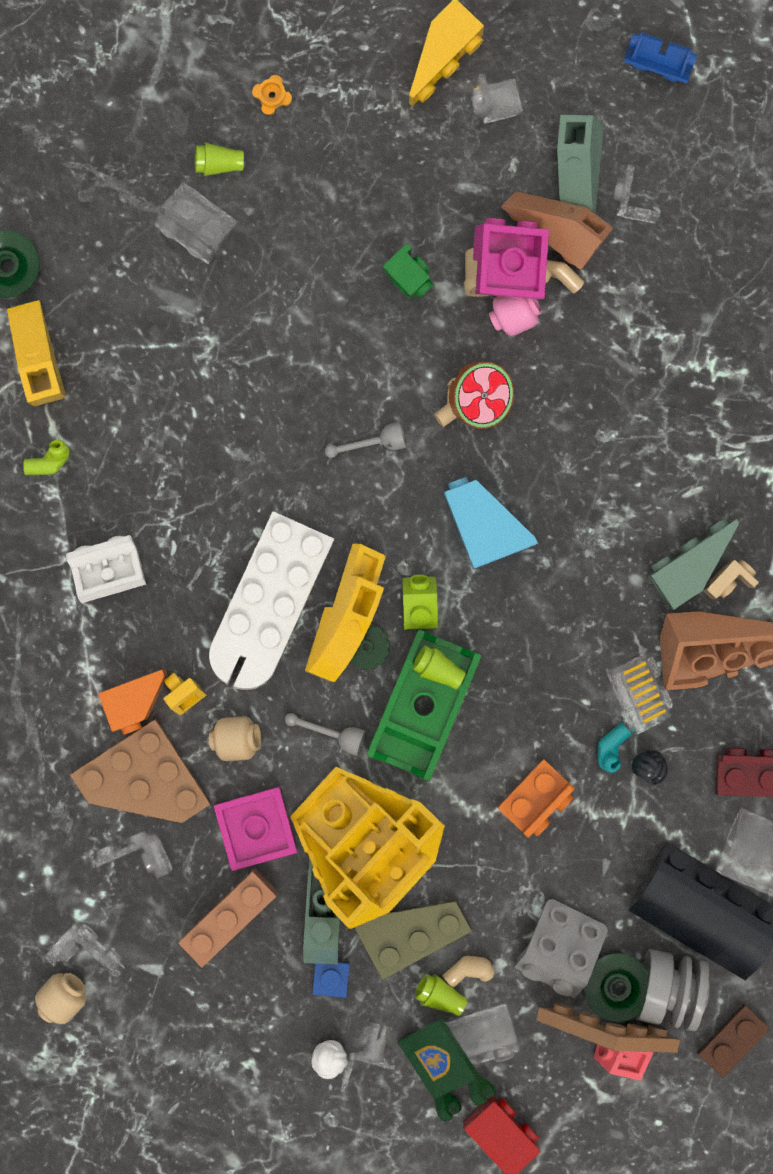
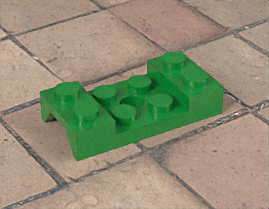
M418 629L366 756L396 766L430 782L482 655ZM425 645L430 648L436 647L456 666L466 672L461 685L456 690L450 686L418 677V672L412 669L417 655ZM421 695L431 697L434 702L432 712L427 715H420L414 709V702Z

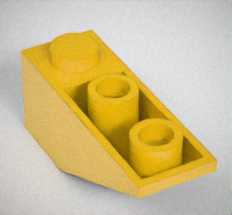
M452 0L431 22L409 94V104L412 107L419 100L424 103L435 92L436 87L434 84L442 76L446 79L449 78L459 67L460 63L458 60L466 52L469 55L474 53L484 41L481 38L484 25L458 0Z
M40 300L8 308L7 313L18 370L27 402L35 407L67 398Z

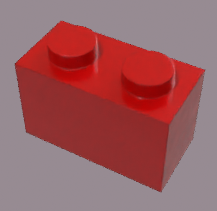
M492 1096L463 1121L464 1130L505 1174H518L541 1152L537 1143L540 1137L528 1123L522 1126L513 1117L517 1112L505 1098L499 1101L495 1096Z

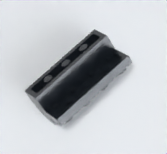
M665 843L659 852L651 873L639 885L628 911L746 981L762 965L773 948V905L672 844Z

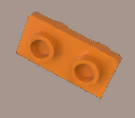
M542 759L497 806V809L518 827L527 838L533 833L539 836L551 823L547 818L557 808L561 812L573 800L574 796L571 793L575 788L550 764Z

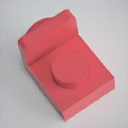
M597 1044L593 1058L609 1074L641 1081L654 1052L613 1051Z

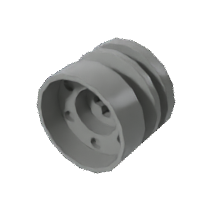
M654 949L647 950L643 965L650 975L643 1009L640 1015L636 1017V1020L659 1025L668 1010L670 1011V1024L673 1028H679L684 1020L685 1030L695 1032L700 1025L709 997L708 961L698 958L692 967L691 958L684 956L677 970H675L672 953Z

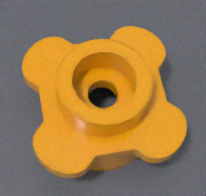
M272 75L270 79L263 81L261 84H256L252 90L253 96L259 99L262 104L261 110L266 115L274 114L275 109L282 105L288 106L292 101L291 94L285 91L282 84L283 80L278 75ZM274 92L275 97L270 98L269 93Z

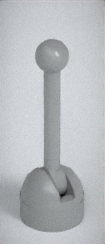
M395 422L385 426L381 431L380 437L341 446L330 444L325 448V455L333 458L340 452L379 443L390 450L406 448L401 422Z
M288 713L285 716V723L288 726L299 725L337 738L344 751L358 756L366 730L348 727L340 733L299 719L294 713Z

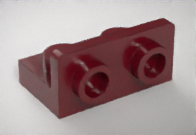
M726 748V754H717L716 795L773 797V749H760V755H747V749Z

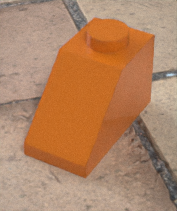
M166 669L98 693L112 732L121 729L122 734L125 735L142 728L140 721L149 718L164 685V680L168 676Z

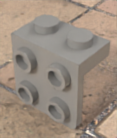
M550 899L544 905L531 940L519 955L514 968L522 971L523 975L530 980L541 981L553 987V990L560 995L575 998L588 984L608 929L604 924L557 900Z

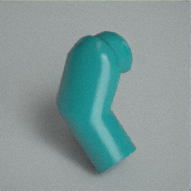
M622 722L598 742L597 761L600 768L608 773H614L619 770L621 766L619 745L632 735Z

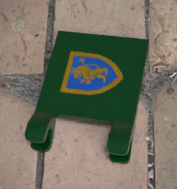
M442 1017L397 1042L434 1098L437 1115L442 1121L451 1120L453 1114H457L462 1110L458 1099L448 1093L467 1083L471 1100L475 1105H482L486 1103V1098L494 1096L496 1092L494 1086L479 1075Z

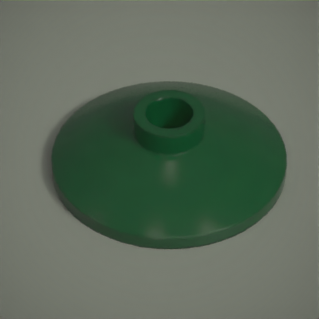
M1 230L0 298H13L25 293L36 281L40 268L39 255L35 246L24 235L14 231ZM6 261H12L14 264L10 272H4L2 269L3 263Z
M621 953L603 956L596 961L588 984L584 988L586 1001L592 1011L604 1020L616 1023L633 1020L640 1015L643 1009L650 975L644 965L632 956ZM617 983L625 985L626 990L624 994L616 995L614 993V986Z

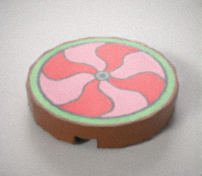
M473 361L463 366L457 372L459 374L455 381L452 380L449 388V403L453 414L464 424L477 429L490 428L499 424L509 413L514 401V386L510 375L502 366L489 361Z

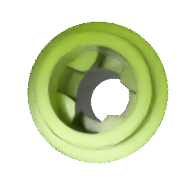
M204 142V146L196 145L195 173H203V176L231 171H243V150H234Z
M426 645L421 649L412 666V669L418 672V677L450 686L455 690L461 685L466 674L465 671L456 666L436 647L430 648Z
M425 974L420 980L414 998L420 1001L421 1006L453 1013L457 1016L462 1014L467 1004L465 996L458 993L436 974L433 976Z

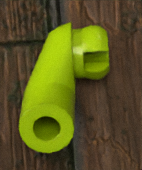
M54 440L49 444L50 448L43 458L24 459V474L52 475L57 473L69 457L70 451L66 443L62 440Z

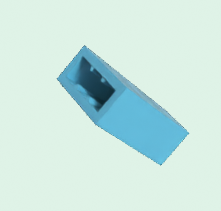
M467 477L448 484L450 490L444 492V496L473 569L538 544L535 536L477 480L469 482Z

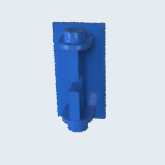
M641 32L640 35L633 33L623 62L631 64L635 69L641 71L649 70L663 75L664 78L670 81L688 83L691 70L697 58V54L691 53L692 49L670 42L665 53L660 51L663 39Z

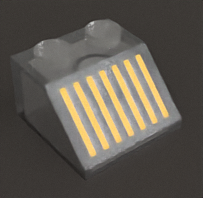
M641 653L604 668L630 731L639 734L671 717L669 709L673 708V704L667 690H660L656 677L660 676V672L653 657L648 659L645 653Z

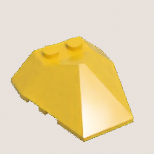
M335 767L290 816L303 849L309 855L315 878L321 884L327 906L349 929L388 914L436 862L445 827L421 802L406 798L395 791L380 787L369 780L338 767Z

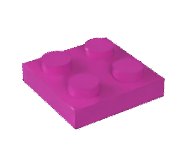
M280 786L214 805L232 871L298 852Z

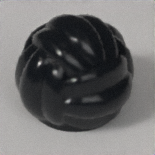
M646 750L639 753L632 761V773L654 785L663 782L667 776L668 766L666 759L656 750Z

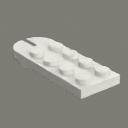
M272 512L210 647L209 659L211 668L215 675L227 686L240 656L246 658L235 681L234 689H255L264 685L272 677L330 551L334 538L276 512Z

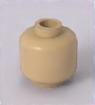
M246 716L221 718L216 722L214 730H211L209 733V746L212 751H216L219 759L223 761L249 760L255 755L256 751L260 750L261 731L258 724H254Z
M56 973L52 975L35 996L39 1016L48 1023L66 1024L71 1021L86 1002V989L83 982L71 973Z

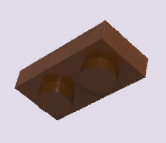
M743 1003L697 1053L724 1078L770 1028Z

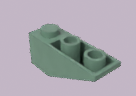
M560 115L557 146L560 201L587 207L596 214L604 124L593 115Z
M725 518L708 528L711 535L701 541L697 537L691 539L680 547L682 554L673 560L666 556L651 566L654 572L647 577L669 610L676 609L703 591L739 525L737 519L729 523Z
M309 858L303 944L304 963L338 965L340 919L327 906L323 897L325 894L319 880L315 878L312 871L313 865Z

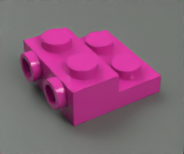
M487 218L485 219V224L475 226L473 260L477 261L475 294L544 299L549 230L537 229L538 223L517 222V227L505 226L504 219Z

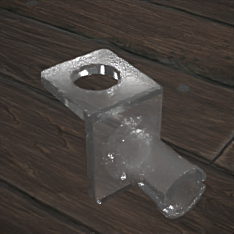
M371 1022L364 1051H360L359 1054L350 1052L339 1091L345 1093L355 1059L392 1071L395 1070V1065L385 1063L386 1059L383 1058L392 1028L383 1026L380 1037L377 1039L381 1025Z

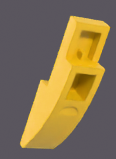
M352 544L333 607L324 608L305 672L327 681L335 682L345 670L360 646L379 605L384 587L377 585L386 555L362 544Z

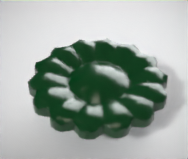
M370 624L360 646L351 659L354 667H361L362 670H367L368 668L376 669L378 665L384 664L385 658L389 656L388 648L390 647V642L387 641L388 636L382 632L380 627H374Z

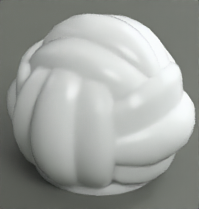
M335 1040L324 1041L318 1044L313 1052L312 1067L324 1079L335 1078L347 1066V1054L339 1042Z

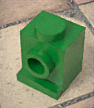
M407 243L382 268L383 273L411 301L416 295L420 299L424 297L434 287V284L427 274L430 271L429 267L420 257L415 256L412 258L410 256L412 254V247Z

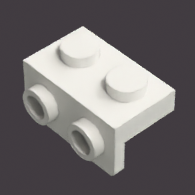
M130 535L115 536L107 542L93 546H81L75 551L66 554L67 562L72 569L77 596L81 603L146 585L139 552Z

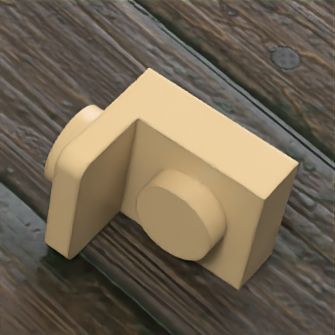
M728 560L705 585L703 592L711 599H717L719 596L725 598L737 586V583L734 581L736 578L740 579L748 588H755L759 582L753 577L756 574L755 570L745 561Z

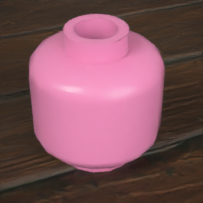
M496 296L492 304L494 311L490 312L489 316L497 331L503 329L507 335L513 337L535 327L538 323V315L542 314L537 299Z

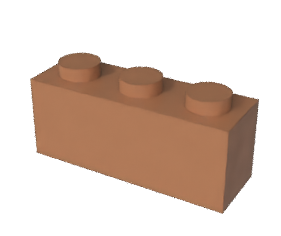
M255 867L180 939L178 944L202 968L277 896L278 890Z

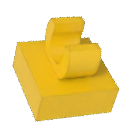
M173 673L164 680L171 693L163 699L170 709L180 716L207 696L200 685L191 678L184 682L180 676L178 677L176 673Z

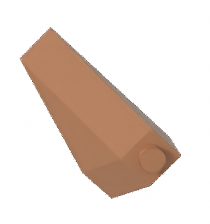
M700 611L666 614L660 635L663 686L665 690L698 688L708 685L707 679L726 674L727 678L738 675L739 669L756 665L759 668L772 665L773 622Z

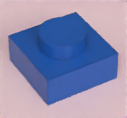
M338 961V965L315 964L312 995L346 998L350 962Z

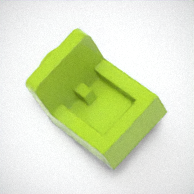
M414 575L403 578L404 630L438 628L436 577Z

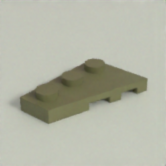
M456 900L418 906L401 911H390L388 914L354 927L382 980L472 932Z

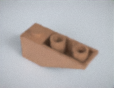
M518 191L501 206L515 222L538 223L537 229L549 230L548 245L560 253L567 263L575 265L580 270L593 257L613 230V227L587 207Z

